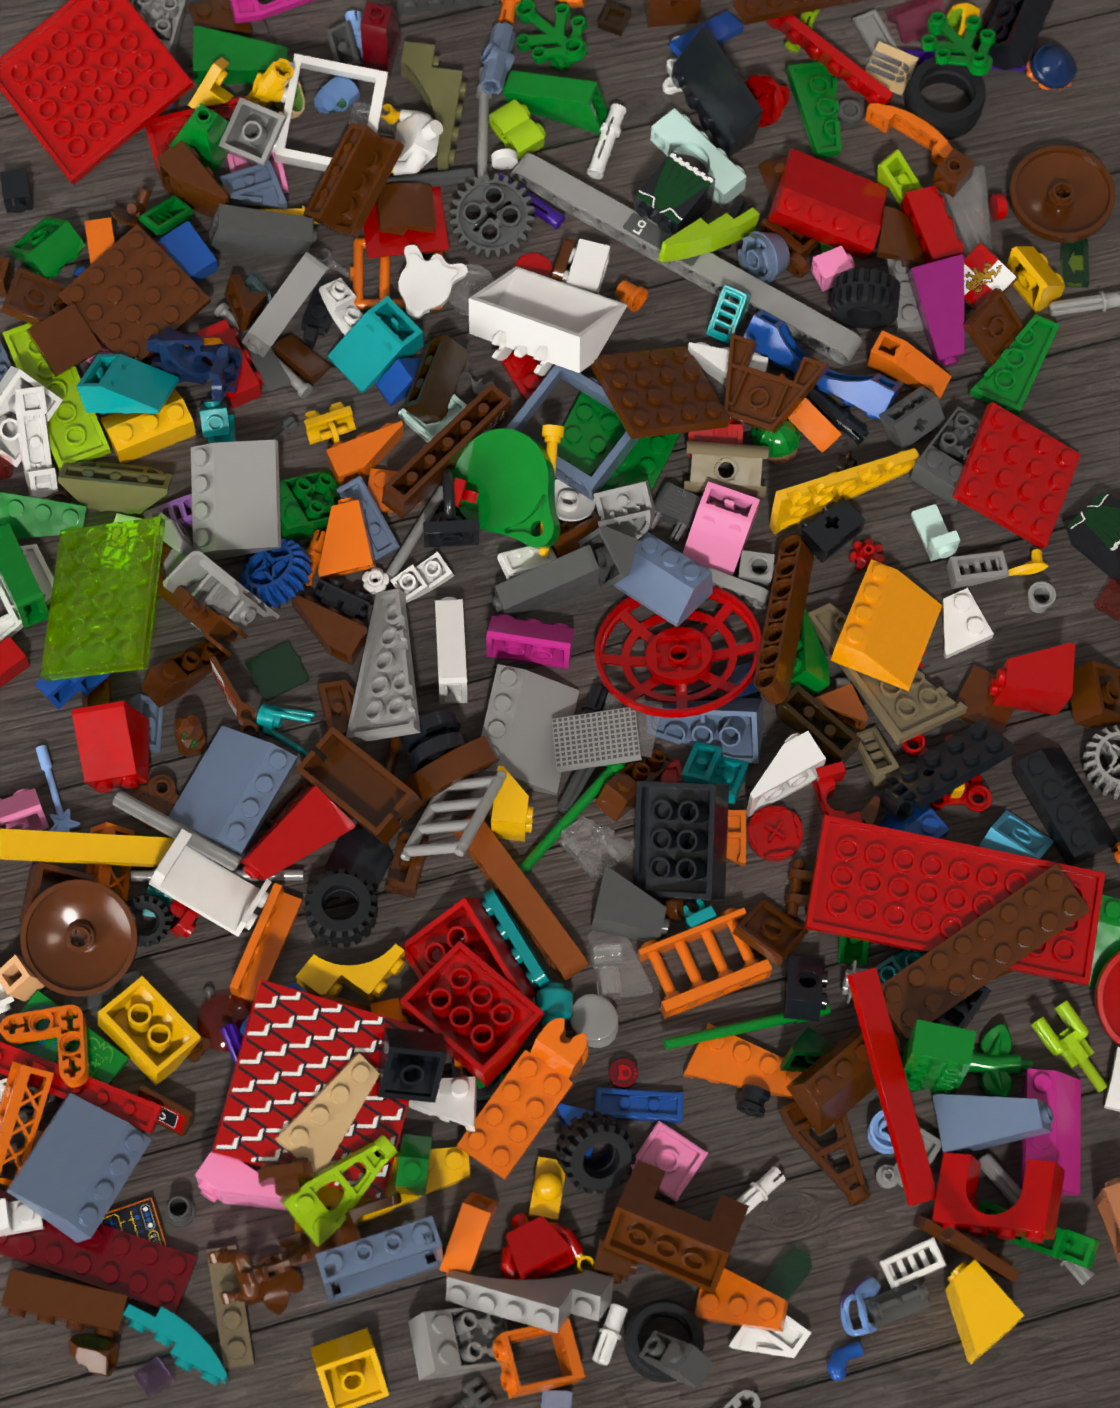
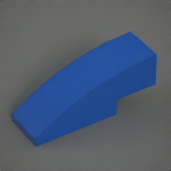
M113 642L98 646L63 662L42 677L35 685L59 710L79 691L85 697L89 695L127 658Z

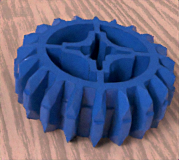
M283 538L281 539V548L257 552L253 557H247L249 562L242 566L244 571L239 575L241 585L268 607L274 606L278 608L282 602L288 604L290 598H296V593L304 590L303 584L310 581L308 576L312 573L310 568L312 562L302 546L300 547L293 540L287 541Z

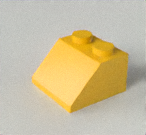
M1016 246L1012 248L1007 267L1019 277L1014 282L1013 287L1036 314L1048 307L1050 302L1061 299L1065 288L1064 281L1058 273H1055L1050 268L1046 257L1042 253H1038L1033 246Z
M498 766L497 772L502 771L506 773L507 777L493 802L491 830L497 839L525 842L526 832H532L534 807L528 806L529 796L505 767Z
M367 1328L310 1348L329 1408H356L389 1396L377 1354Z

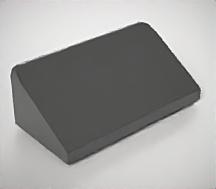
M347 20L326 30L334 62L360 67L362 64L351 21Z

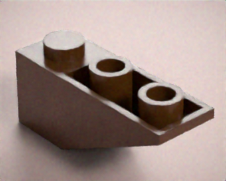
M296 594V598L292 597L293 608L329 655L353 666L366 643L368 632L365 624L356 618L348 619L341 616L339 611L330 606L324 608L316 604L315 600L307 595L299 596Z
M206 639L151 667L141 689L160 708L181 697L212 672L211 657L215 656L221 665L229 656Z
M651 745L641 754L642 760L632 761L605 784L596 800L595 805L615 822L636 805L637 781H658L667 766L674 761L656 745Z

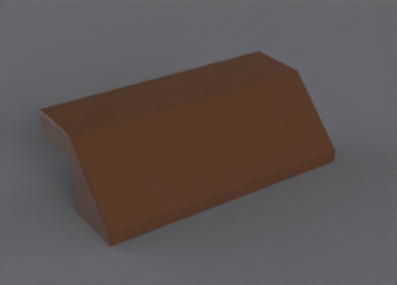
M350 123L303 215L308 218H314L315 222L341 235L358 238L405 146L399 140L379 136L369 126Z

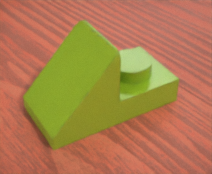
M899 149L893 151L878 164L877 183L889 187L900 207L906 192L922 188Z

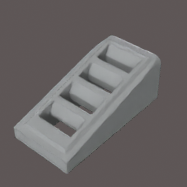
M1003 550L952 556L946 565L952 589L964 588L1009 576ZM991 560H995L997 571H993ZM980 563H984L986 572H982ZM971 565L973 567L974 574L970 573L969 566Z

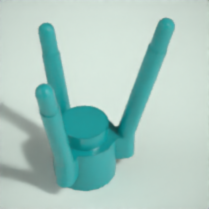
M263 703L259 709L256 721L258 725L264 726L262 732L272 735L304 756L309 754L307 750L274 729L275 727L280 728L282 726L284 718L309 723L311 721L310 717H315V713Z

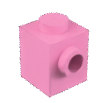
M839 246L813 257L811 272L821 290L825 291L833 287L837 275H840L843 271L855 268L852 256L849 253L846 254L843 247Z

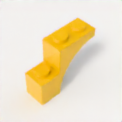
M394 944L384 955L359 965L333 964L313 954L296 975V981L309 994L319 997L323 994L337 997L343 988L341 984L344 983L370 1003L374 997L379 998L388 986L386 982L392 974L397 976L406 964L404 961L405 950Z

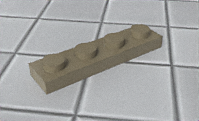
M236 1245L226 1246L228 1250H237ZM220 1248L209 1249L206 1251L207 1253L210 1251H218L220 1250ZM208 1258L224 1370L253 1366L255 1364L245 1301L223 1304L220 1297L221 1292H229L236 1287H240L232 1263L210 1264Z

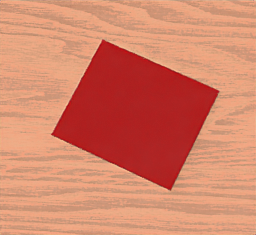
M440 186L432 187L436 228L433 233L407 229L403 236L379 232L375 203L363 226L367 259L404 255L405 247L408 245L417 246L421 253L448 251L449 244Z

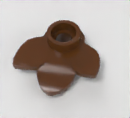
M163 774L151 778L147 785L138 786L130 795L169 816L180 797L175 793L176 786L172 778ZM160 783L165 784L167 791L159 793L156 790V786ZM144 823L147 829L153 828L150 825Z
M271 1255L262 1257L257 1264L262 1265L270 1259ZM290 1269L269 1276V1279H262L259 1284V1297L255 1300H247L245 1303L247 1306H252L263 1300L264 1305L271 1312L281 1315L288 1306L289 1293H297L303 1290L301 1276L296 1270Z

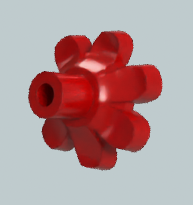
M870 538L865 539L864 544L856 541L852 546L855 552L849 554L850 562L857 561L855 565L857 571H863L865 567L868 568L871 559L882 564L885 562V557L881 555L883 553L882 545L877 544L874 546L873 540Z

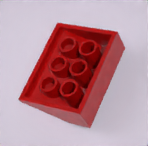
M791 148L767 221L811 239L814 238L831 247L837 248L842 246L846 253L864 259L875 248L882 224L887 187Z
M463 898L400 945L405 950V957L419 980L460 940L529 1000L536 996V992L478 898Z
M460 940L399 1000L403 1015L414 1025L428 1029L427 1032L443 1034L447 1053L486 1087L509 1064L544 1015V1011Z

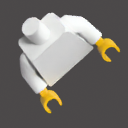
M385 104L382 108L389 114L385 116L380 115V117L390 125L400 120L397 124L395 140H399L405 146L391 173H394L395 176L417 174L436 155L439 135L443 132V126L439 121L433 120L431 115L405 109L397 112L393 106Z

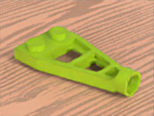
M381 1135L373 1143L371 1142L316 1172L315 1178L302 1180L300 1182V1192L296 1195L283 1197L280 1202L310 1240L319 1247L342 1226L346 1220L345 1214L347 1211L356 1206L382 1167L398 1152L385 1136ZM375 1151H378L381 1155L377 1157ZM361 1162L366 1172L355 1186H351L343 1177V1172L353 1164ZM336 1181L344 1189V1195L333 1210H327L317 1197V1192L326 1184Z

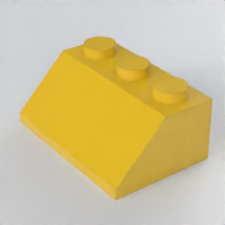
M175 388L160 413H112L100 418V422L120 464H126L196 435L194 421Z
M143 976L98 1012V1026L155 1086L173 1073L201 1040V1036Z

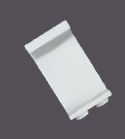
M182 829L155 870L149 885L239 937L244 928L250 930L258 917L257 914L253 913L256 907L261 909L264 907L270 894L266 891L272 881L266 879L261 889L257 888L186 846L192 834Z

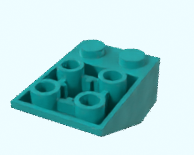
M386 296L362 316L328 354L327 358L363 394L381 379L397 359L410 358L424 347L423 331L389 296Z
M97 354L76 387L86 413L155 414L160 413L178 384L179 378L123 354Z

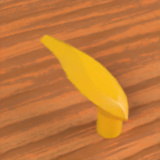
M1035 549L1031 551L1032 561L1008 569L1009 576L1035 574L1045 570L1049 565L1043 561L1042 551Z

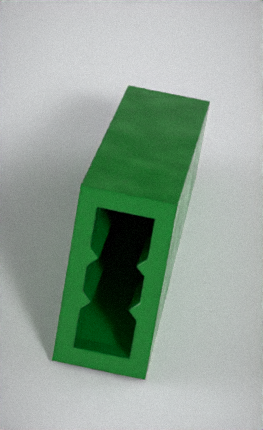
M193 26V75L195 85H201L213 63L221 57L230 63L225 70L228 76L222 84H254L257 74H264L272 62L278 61L279 58L293 62V57H288L287 47L201 26Z
M511 70L502 90L507 103L515 99L520 105L524 104L531 114L596 134H601V125L606 121L609 113L599 85L594 81Z
M10 524L0 525V575L25 629L49 619L50 615L41 589Z

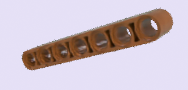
M475 811L461 820L471 819ZM483 820L466 852L490 885L499 894L504 904L557 976L563 982L567 981L588 966L587 960ZM464 831L453 832L458 841Z

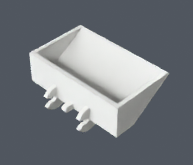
M514 267L469 298V334L492 342L491 344L500 346L492 355V358L495 360H505L513 349L515 350L514 355L522 358L526 354L533 356V359L541 361L540 365H537L534 373L539 376L547 375L554 365L580 373L597 359L628 305L546 276Z

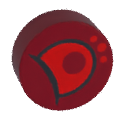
M622 1058L611 1064L609 1080L614 1087L628 1089L636 1083L638 1069L634 1062Z

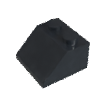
M385 1028L379 1052L378 1073L380 1075L377 1083V1097L435 1103L447 1057L443 1034Z

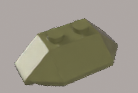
M99 461L79 462L76 464L63 463L58 475V483L79 503L88 505V509H95L101 512L116 511L124 514H141L168 494L172 482V474L164 473L152 467Z

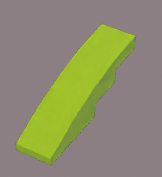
M752 207L735 219L728 213H725L710 224H707L700 218L663 241L658 260L663 263L688 259L733 244L755 231L760 213Z

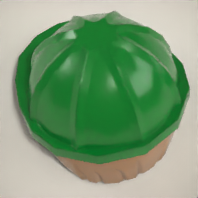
M786 420L775 434L755 427L752 430L754 445L769 446L768 460L776 465L785 464L796 456L801 435L799 429L792 422Z

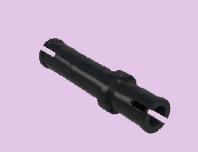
M815 386L806 396L824 416L834 423L838 431L842 430L857 445L865 440L863 436H868L869 431L857 423L849 411L844 412Z

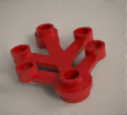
M922 734L901 744L903 751L910 756H920L928 751ZM948 735V736L945 738V740H947L948 738H950V737H952V736H954V735ZM914 742L918 748L911 749L908 747V743ZM980 774L971 779L970 784L968 782L965 783V790L960 798H950V794H947L940 798L943 801L942 804L938 805L932 802L929 806L933 810L939 811L945 806L966 805L973 812H983L990 807L992 794L988 788L982 785ZM979 796L981 797L982 802L976 803L973 801L972 797Z

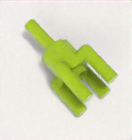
M1068 1000L1054 1008L1067 1026V1029L1060 1034H1055L1044 1017L1031 1024V1027L1051 1055L1059 1056L1061 1054L1071 1069L1079 1065L1098 1093L1108 1087L1088 1059L1089 1056L1095 1053L1085 1039L1089 1031Z

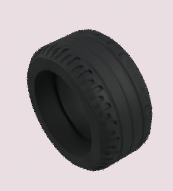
M668 1299L654 1300L641 1306L630 1318L624 1336L625 1353L631 1366L646 1379L661 1383L677 1381L639 1357L641 1353L638 1342L640 1330L647 1321L656 1317L675 1319L687 1330L690 1344L703 1352V1328L695 1313L684 1304Z

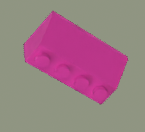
M1027 1069L1022 1077V1098L1038 1099L1047 1103V1106L1049 1105L1052 1110L1054 1122L1051 1123V1133L1021 1140L1020 1188L1021 1190L1023 1188L1027 1159L1056 1161L1065 1170L1061 1195L1080 1196L1081 1080L1059 1071Z

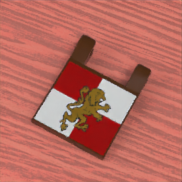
M981 241L964 258V301L973 309L964 316V323L994 288L1001 289L1005 293L1019 278Z
M211 657L210 662L214 679L240 724V732L245 733L246 730L253 729L256 735H259L256 723L245 718V713H249L252 715L253 720L256 719L255 710L250 705L241 701L216 657Z

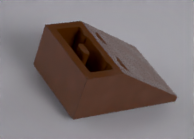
M183 141L156 157L161 185L170 196L175 195L194 211L210 218H214L219 204L230 205L229 199L231 196L224 185H218L212 170L208 166L204 167L199 162L200 158L197 152L192 147L188 148Z

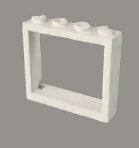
M294 54L293 62H289L294 68V74L289 81V86L285 87L281 102L285 103L284 112H278L286 116L287 119L272 152L276 153L275 162L325 172L332 160L331 157L285 149L300 68L375 83L367 126L376 133L388 72Z

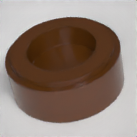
M792 251L789 253L790 261L787 270L793 276L803 278L810 271L809 264L799 253Z

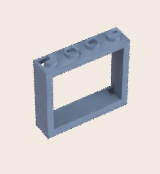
M555 365L506 429L520 432L561 379L615 413L616 411L598 380L592 377L587 378L581 373ZM626 431L592 477L557 456L555 478L593 501V494L600 492L640 438L631 439Z
M433 1216L315 1254L329 1304L439 1268L443 1261L442 1244ZM433 1253L436 1262L427 1264L425 1255ZM339 1284L342 1293L333 1295L331 1286Z

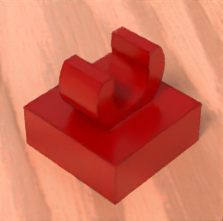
M455 477V506L461 508L463 500L476 503L479 493L467 490L468 481Z

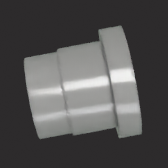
M1036 582L1028 591V606L1035 613L1045 612L1056 599L1054 587L1047 582ZM1034 597H1043L1046 602L1040 603Z

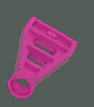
M230 0L236 24L260 21L315 0H275L267 4H260L258 0Z

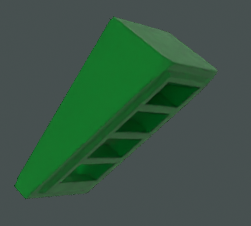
M173 195L140 215L138 220L156 235H161L174 230L187 221L190 222L194 210Z

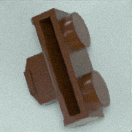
M308 1157L294 1158L291 1160V1163L281 1165L275 1161L265 1162L261 1164V1169H258V1179L261 1187L275 1184L276 1195L282 1197L299 1193V1180L315 1178L314 1165L312 1162H309Z

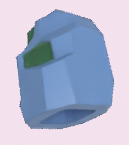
M336 76L316 94L314 106L319 113L343 112L360 99V92L355 83L349 78Z

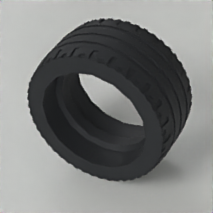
M935 57L927 59V61H924L916 68L910 78L905 99L906 111L929 123L945 139L959 138L974 128L982 114L986 97L984 79L982 76L972 75L967 66L939 65L936 63ZM947 83L955 85L964 91L970 100V105L958 112L946 113L938 111L925 102L920 92L931 84Z

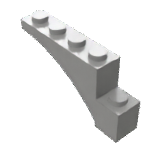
M451 1270L447 1276L446 1302L558 1333L570 1314L600 1321L612 1302L613 1277L585 1270L580 1274L558 1278L510 1280L475 1276Z

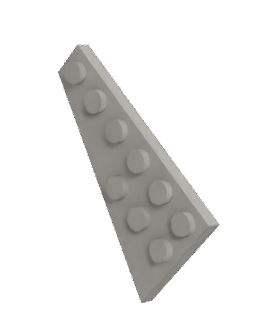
M399 588L378 592L375 596L346 738L354 744L421 733L405 594Z

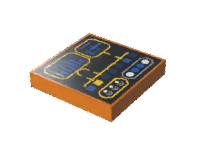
M152 1197L109 1211L100 1223L167 1246Z

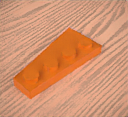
M708 1023L706 1029L714 1028L716 1026ZM733 1035L698 1043L683 1077L704 1079L716 1084L733 1085L740 1089L745 1084L754 1085L767 1090L771 1095L794 1100L786 1086L803 1072L781 1071L780 1065L784 1058Z

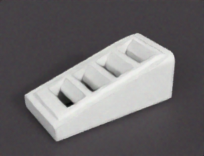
M934 1237L880 1261L891 1289L948 1266ZM925 1249H930L936 1263L930 1264L924 1251ZM919 1253L925 1268L919 1269L913 1254ZM906 1257L914 1272L910 1275L902 1261ZM894 1262L897 1263L898 1268L903 1276V1278L899 1280L897 1279L894 1270L891 1266V1264Z

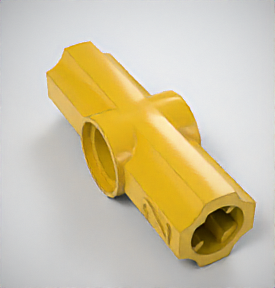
M279 58L278 61L272 62L264 74L258 73L254 80L253 88L245 100L267 109L273 102L279 103L283 97L285 86L294 74V68L289 64V61Z

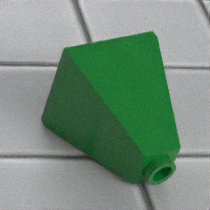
M200 103L176 135L169 148L183 141L188 148L192 147L197 152L200 158L199 162L204 167L208 166L213 174H215L228 155L218 145L229 122Z

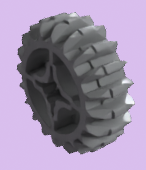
M1117 725L1112 726L1111 732L1105 727L1101 730V735L1094 734L1092 742H1088L1085 747L1087 752H1084L1082 757L1086 761L1083 765V770L1089 771L1086 776L1087 780H1095L1094 789H1098L1100 786L1104 788L1102 791L1103 796H1106L1109 791L1113 792L1114 800L1118 799L1120 795V779L1114 778L1120 776V764L1114 768L1116 762L1120 760V747L1116 746L1120 745V730ZM1100 752L1105 756L1104 759L1108 763L1106 771L1100 763Z

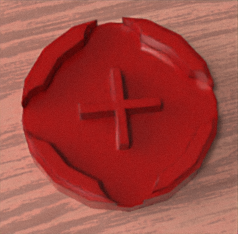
M768 805L759 809L750 819L747 826V841L751 850L760 858L768 861H783L792 857L799 850L803 840V825L799 817L794 812L792 813L786 807L780 805Z

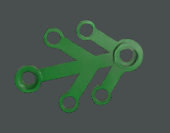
M523 0L516 5L515 11L518 19L525 24L531 23L544 33L539 35L521 34L517 36L515 42L519 51H528L532 48V45L558 44L560 46L554 48L535 47L531 52L534 63L543 64L548 58L564 57L569 62H577L587 55V44L582 41V34L587 29L585 17L580 15L573 17L570 21L572 36L569 39L565 36L566 21L571 17V10L568 4L561 3L555 7V28L537 14L533 1Z
M934 12L928 18V32L930 34L923 36L921 43L924 51H936L935 61L937 64L967 66L972 75L983 76L990 71L993 65L992 57L988 54L991 45L996 41V35L992 29L982 30L980 32L981 45L978 52H976L972 46L977 32L982 28V20L979 16H970L966 19V33L964 38H962L948 25V18L943 12ZM935 35H944L950 42L937 41ZM951 52L962 53L964 56L951 55Z

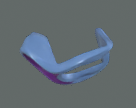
M870 1275L847 1291L841 1300V1322L844 1330L850 1336H860L877 1330V1326L868 1323L867 1310L863 1300L876 1296L881 1287L879 1281ZM851 1301L857 1302L859 1317L863 1326L862 1329L854 1330L849 1315Z

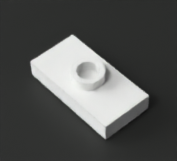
M525 546L499 553L497 559L506 579L509 580L557 559L552 547H550L549 555L545 558L539 555V549Z

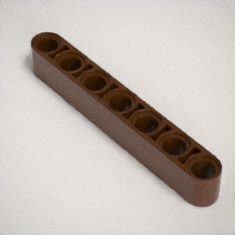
M798 535L786 537L779 547L754 677L755 687L772 705L782 703L790 692L814 561L813 553Z

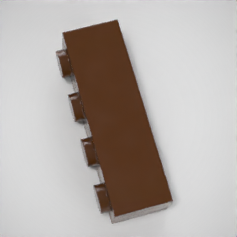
M11 1269L1 1305L5 1310H8L7 1315L25 1319L27 1314L37 1317L36 1321L43 1324L54 1325L55 1321L66 1323L67 1329L83 1332L84 1328L96 1330L95 1335L112 1339L114 1334L122 1336L126 1321L123 1314L131 1300L128 1295Z

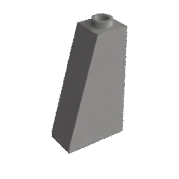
M306 252L241 342L251 352L259 354L264 358L328 267Z

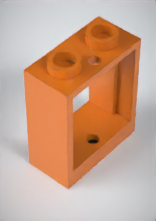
M567 1318L558 1333L530 1326L502 1332L494 1339L493 1354L495 1359L500 1362L502 1370L500 1376L503 1389L508 1392L509 1399L573 1385L585 1377L569 1318ZM551 1335L562 1376L520 1385L510 1344Z

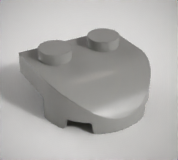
M648 480L593 494L598 515L601 516V520L598 521L599 527L604 525L637 539L644 536L651 528L655 518V507Z

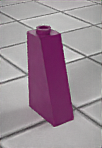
M963 254L911 268L907 274L933 361L937 365L943 363V367L958 363V359L965 353Z

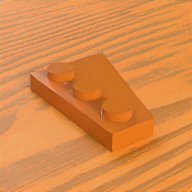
M724 1268L714 1293L702 1288L699 1289L695 1315L699 1320L783 1332L788 1302Z

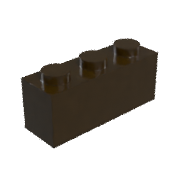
M447 335L430 339L402 408L426 425L442 421L448 413L451 397L457 390L459 377L466 367L469 351Z
M799 684L789 692L788 697L782 703L778 704L776 715L800 735L809 731L830 763L834 764L843 761L844 764L857 751L860 738Z

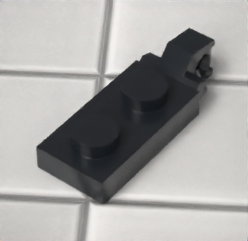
M322 277L314 288L301 326V330L305 331L303 340L304 345L314 348L318 336H325L329 332L333 318L325 306L319 289L321 286L334 280Z

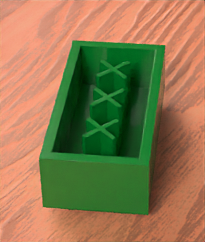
M917 1019L903 1049L901 1058L909 1090L921 1091L922 1088L932 1090L934 1095H955L971 1067L976 1031Z

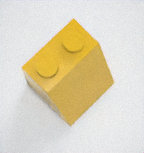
M976 1260L969 1265L965 1261L951 1273L952 1275L947 1278L950 1283L945 1289L963 1349L970 1364L974 1363L1015 1327L1024 1316Z

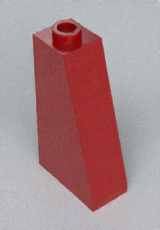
M315 785L309 787L241 858L240 862L244 865V872L253 880L258 879L259 881L265 880L349 832L356 825Z

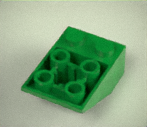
M329 469L279 481L281 539L293 540L297 543L312 536L315 530L322 531L327 528L331 507L338 505V500L342 499L337 491L339 486Z

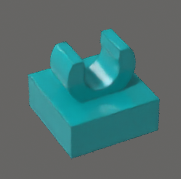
M700 899L696 900V906L699 909L696 913L690 912L687 905L683 906V915L686 918L685 929L689 930L716 919L717 915L712 906L705 908L704 902Z

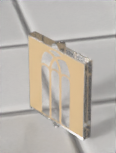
M878 40L871 57H867V65L864 71L893 92L894 95L902 98L919 61V57Z

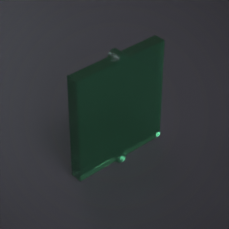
M288 641L244 662L253 678L252 684L258 687L265 702L309 681L301 665V658L296 656Z

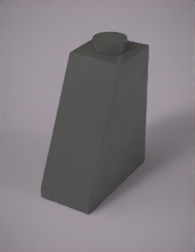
M609 867L604 868L591 930L644 942L654 939L659 942L661 935H667L670 919L665 918L667 907Z

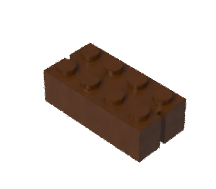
M332 726L315 745L327 759L323 762L311 750L295 770L305 781L312 786L316 785L337 807L384 845H387L402 827L399 821L401 819L407 821L423 802L412 789Z

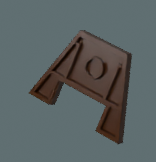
M731 333L724 409L731 420L775 434L829 370L830 366L827 363L804 356L793 381L749 367L758 344L754 340Z
M920 1215L917 1216L913 1223V1226L971 1261L976 1260L981 1267L999 1277L1015 1282L1020 1273L1011 1267L1013 1264L1012 1260L988 1249L989 1246L975 1237L972 1238L965 1233L962 1234L948 1226L942 1230V1227Z

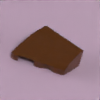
M885 206L877 257L902 261V267L908 268L927 264L909 217L895 208Z

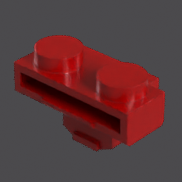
M173 899L169 905V912L178 919L169 932L177 938L182 936L188 938L197 926L194 921L199 913Z

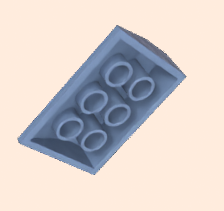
M221 726L170 812L169 817L238 854L242 858L248 851L294 771L297 756L273 743Z
M69 1093L6 1191L76 1243L90 1239L152 1140L130 1123Z

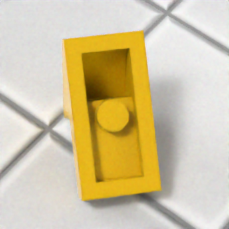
M221 57L213 63L188 106L196 108L200 103L204 106L227 103L234 97L221 87L228 76V73L225 71L230 64L228 61Z

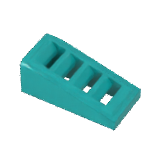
M724 284L706 334L730 345L731 333L736 334L752 295ZM729 295L739 299V305L729 301ZM725 305L735 309V315L723 310ZM723 315L732 319V324L730 325L719 320L720 316ZM716 325L728 329V335L715 330Z

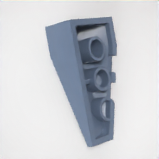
M734 698L716 710L684 718H664L646 714L647 734L676 744L683 743L692 747L695 742L723 747L722 757L753 764H759L764 726L763 699ZM715 700L688 702V708L698 707ZM676 703L649 705L650 707L661 709H676Z

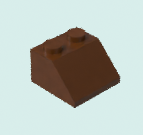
M1090 661L1074 668L1073 694L1070 701L1072 706L1071 715L1075 724L1087 728L1120 725V669L1095 661Z
M43 862L33 865L29 871L19 923L23 922V918L32 902L46 889L68 880L87 879L94 881L95 875Z

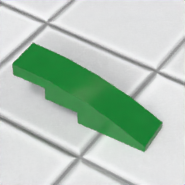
M982 1200L979 1210L984 1214L996 1215L1009 1210V1208ZM1059 1225L1056 1226L1054 1240L1044 1239L1043 1243L1027 1241L1025 1237L1015 1236V1240H1005L1053 1258L1063 1259L1086 1269H1092L1100 1244V1240Z

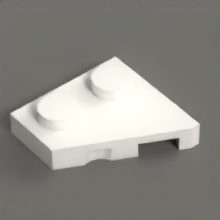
M968 588L943 599V656L945 659L993 637L994 633Z
M786 1315L783 1332L742 1326L729 1344V1347L737 1350L795 1358L811 1335V1332Z

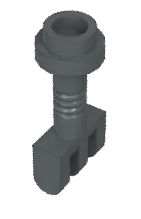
M478 1376L462 1387L466 1397L451 1408H489L497 1401L492 1396L482 1402L481 1398L490 1391L485 1386L475 1392L474 1388L483 1382Z

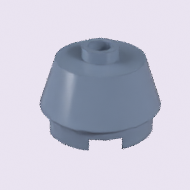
M754 231L742 239L744 242L742 249L738 250V260L743 271L747 270L750 275L757 279L770 283L788 267L790 261L789 249L785 240L779 234Z

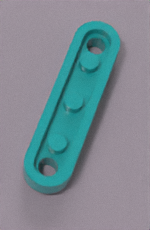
M494 888L483 894L485 900L482 901L484 908L490 916L495 914L500 922L496 927L505 940L508 938L514 945L511 952L519 964L525 963L529 970L525 974L534 988L537 986L541 989L546 988L548 983H552L549 975Z

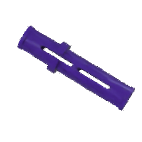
M501 172L498 175L500 181H503L505 175ZM519 184L518 190L524 187L527 189V187ZM527 191L524 197L531 196L532 203L548 212L546 215L534 207L535 213L533 214L553 226L554 229H559L566 216Z

